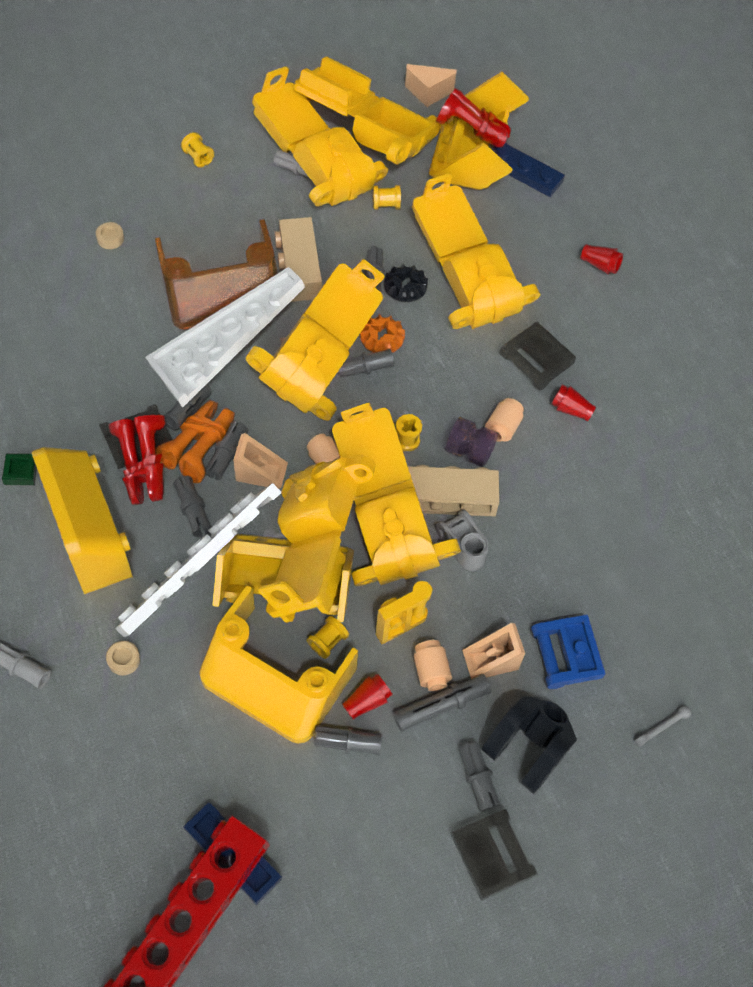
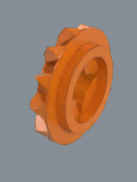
M379 314L377 318L369 319L360 333V339L362 344L371 352L375 353L391 349L393 353L403 345L405 330L401 326V321L393 320L391 315L386 318ZM386 328L387 334H384L383 337H381L380 340H378V332H381L383 329Z

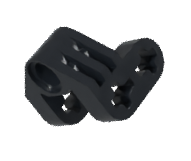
M523 696L505 714L481 750L495 761L507 748L518 731L522 730L524 735L538 747L545 749L521 781L525 788L532 794H535L577 741V738L566 712L560 706L549 701Z

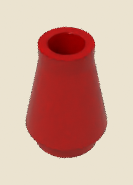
M586 244L581 253V260L587 261L606 274H616L622 264L623 253L618 252V248Z
M562 384L551 402L553 406L557 407V411L582 418L587 422L596 409L595 405L591 404L571 385L567 387Z
M376 674L372 678L368 676L342 705L354 720L358 716L388 703L387 699L393 694L383 679Z

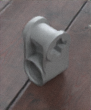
M466 510L459 511L458 516L445 523L440 521L436 524L437 533L442 542L450 539L458 540L461 552L454 556L465 570L477 571L484 567L489 548L488 541ZM468 550H476L479 553L471 554Z

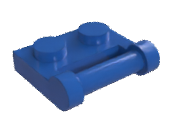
M588 615L542 622L531 627L533 637L538 640L547 672L545 681L548 689H558L569 684L604 678L606 673ZM551 634H558L568 668L566 672L559 671L549 636Z

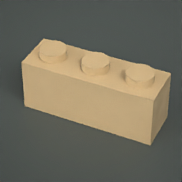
M312 217L279 220V231H275L276 248H281L282 250L281 253H278L279 269L289 267L302 279L305 286L291 302L313 300L322 288V279Z
M427 465L408 466L424 514L458 515L459 511L466 510L471 516L496 517L499 506V470H489L484 467L460 469L456 466L445 468L429 467Z

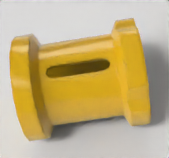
M197 132L189 133L182 140L181 149L186 154H190L197 167L202 168L213 160L214 150L202 142V137Z
M373 185V209L378 210L379 207H395L400 209V185H395L394 188H378L377 185Z
M412 414L402 415L396 422V431L403 451H414L420 445L422 421Z
M328 616L325 619L326 624L315 635H310L306 640L311 649L324 659L330 656V651L341 640H346L349 637V632L345 626L333 616Z

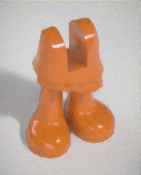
M213 400L207 401L180 426L182 432L177 437L156 447V454H162L160 463H163L167 469H175L179 464V469L183 476H191L193 483L202 482L206 474L202 459L214 443L222 441L231 422L234 420L235 413L225 408L213 422L211 419L216 413L218 403ZM192 440H198L190 450L183 454Z

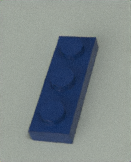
M506 143L500 148L495 146L492 148L512 168V173L508 174L509 176L548 197H551L564 181L565 174Z
M208 802L183 828L206 852L214 841L211 836L221 821H228ZM229 849L220 854L218 859L220 868L227 869L235 863V851ZM262 857L242 885L241 890L257 906L282 880V876Z

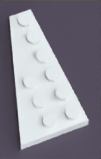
M287 267L145 357L182 408L305 288L302 279L292 269Z
M272 483L256 495L250 492L244 498H241L230 509L233 515L229 512L225 517L219 519L208 530L212 534L211 536L206 534L186 551L189 557L182 564L177 560L164 572L167 578L159 586L154 582L141 594L145 599L136 608L131 604L118 616L121 623L115 629L123 638L130 635L161 606V601L165 597L171 596L184 584V579L187 576H191L195 571L203 567L236 536L238 529L243 528L260 513L259 508L274 500L282 492Z

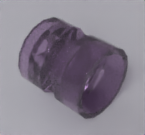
M460 416L451 430L445 451L457 457L466 455L469 462L485 467L495 447L499 432L485 426L478 429L475 422Z

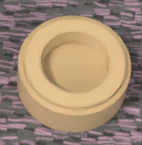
M114 222L101 224L96 229V238L99 246L104 249H115L121 246L124 242L122 227Z
M118 641L108 649L106 661L113 673L129 675L138 668L140 654L133 643Z

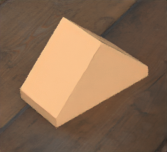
M407 64L405 87L428 107L453 92L457 70Z
M241 434L233 459L236 481L268 487L273 483L280 489L288 462L248 434Z
M510 623L462 650L471 679L478 677L480 674H484L487 678L517 671L525 656L515 623Z

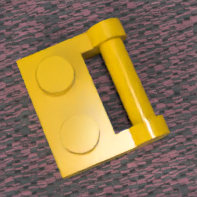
M419 581L414 584L411 593L399 599L396 597L388 599L380 606L375 635L382 645L426 621L428 615L426 603L432 595V587L428 582Z

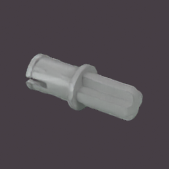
M284 151L275 153L273 161L275 165L293 171L296 176L301 174L308 177L292 154Z
M0 642V666L9 670L10 676H19L35 685L36 688H43L51 676V671L30 660L27 653L23 652L20 654Z

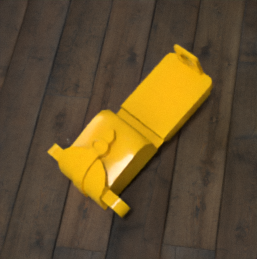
M327 56L322 58L320 67L312 71L307 68L301 70L300 78L295 80L294 90L305 95L308 101L313 99L344 116L351 115L355 117L353 125L355 139L368 148L386 154V159L396 165L422 151L438 135L442 124L436 122L437 116L435 115L424 118L385 97L380 98L376 96L375 92L370 90L371 79Z
M287 66L268 72L262 91L253 96L254 115L282 151L287 153L291 151L295 160L316 187L309 193V198L315 206L318 207L326 203L333 206L346 200H353L358 195L372 190L373 185L387 175L388 168L382 161L373 162L372 158L365 155L349 131L344 127L329 128L305 96L294 90V83H285L289 72ZM281 75L280 79L276 83L270 85V82L274 77Z
M451 173L429 179L426 182L423 195L413 200L412 209L437 262L441 263L448 282L461 306L460 309L452 312L448 317L453 329H460L468 325L474 329L489 323L495 324L503 321L506 317L520 313L523 306L533 303L541 294L536 284L522 287L521 283L516 280L499 244H488V240L462 189L457 185L450 187L453 176ZM444 182L440 187L431 189L435 184Z
M364 259L353 269L346 264H339L274 356L257 346L252 347L249 351L246 361L261 374L258 378L276 391V395L284 401L288 400L303 413L310 411L322 420H331L337 407L323 393L349 356L348 350L382 302L383 295L375 287L384 279V274ZM362 269L370 271L375 279L366 277L362 273Z
M370 403L342 411L341 416L344 421L338 422L332 427L340 458L345 457L348 459L357 455H364L375 462L372 479L358 484L354 497L356 515L372 561V565L351 573L354 585L362 586L375 581H379L380 585H384L403 578L407 580L418 576V573L439 567V560L460 553L461 549L457 539L433 544L390 411L386 408L373 411ZM363 411V412H361V413H359V414L352 415V414H354V413H356V412Z
M357 455L348 459L343 457L329 462H319L308 466L303 471L291 474L290 478L285 481L281 491L284 501L279 510L277 521L282 534L291 542V548L285 551L275 582L260 586L258 591L268 601L266 612L272 618L280 617L285 623H289L294 620L296 612L315 607L323 614L331 611L346 560L344 554L339 550L341 532L345 530L358 484L367 482L373 477L375 462L371 458Z

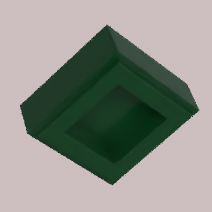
M6 453L2 475L3 484L35 485L37 467L33 455Z

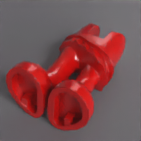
M454 88L453 92L449 95L436 119V122L439 124H445L451 117L460 118L472 126L475 136L479 137L480 140L486 141L498 148L504 146L511 134L509 125L498 119L491 110L489 113L484 107L480 110L457 88Z
M164 415L134 417V420L121 419L109 424L110 433L119 439L126 469L123 471L125 477L122 480L132 505L143 504V483L147 485L148 495L152 502L163 500L164 464L160 463L162 454H156L155 432L164 428L166 424ZM136 432L138 433L142 461L138 462L134 437Z

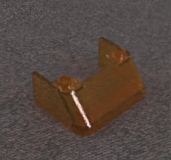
M265 219L259 220L260 242L250 245L246 250L247 263L197 272L191 271L189 262L184 258L173 257L165 259L160 237L154 238L172 323L177 328L183 330L192 328L278 274L274 250Z

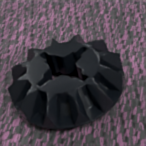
M403 263L398 268L393 266L391 271L386 273L384 287L392 298L402 302H412L420 299L426 293L428 278L425 277L424 270H417L415 265L406 267ZM410 278L411 281L402 288V281Z

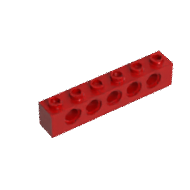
M233 816L230 817L228 822L225 820L221 821L211 836L214 841L206 853L203 850L200 851L189 867L192 873L184 884L180 881L172 889L167 898L170 904L162 915L157 913L150 920L144 931L147 934L146 938L139 947L135 945L129 950L121 963L124 969L116 980L111 978L104 987H129L131 981L137 976H141L144 979L145 987H173L270 847L268 841ZM225 850H234L236 854L235 863L227 869L220 868L218 863L220 854ZM205 880H211L214 885L212 896L207 900H199L197 896L199 884ZM187 911L191 915V925L188 930L179 933L175 928V919L181 912ZM164 943L168 948L169 955L165 963L158 966L152 959V953L157 945Z

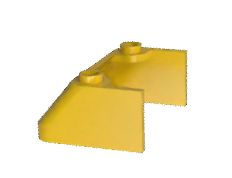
M502 71L465 95L480 110L483 107L488 113L491 110L498 119L507 125L509 113L529 101V97ZM451 117L448 122L442 124L429 175L435 178L451 173L453 176L451 185L481 190L488 188L492 183L512 173V168L489 148L488 142L480 140L479 137L475 136L472 126L460 118Z
M42 447L31 451L83 593L87 594L133 577L125 554L126 551L131 549L125 532L118 534L96 474L100 473L101 470L95 454L88 456L86 450Z
M236 534L217 554L212 606L219 607L224 598H226V601L234 603L246 585L253 588V594L261 595L258 592L260 586L275 582L285 551L291 548V542L288 539ZM340 546L339 550L344 554L346 560L331 611L324 614L338 615L337 621L344 622L354 550Z
M246 585L217 625L200 668L201 682L207 690L293 743L307 742L313 737L316 727L320 726L357 670L358 650L355 648L351 649L335 674L323 667H311L296 682L242 649L250 636L246 620L255 609L253 588Z

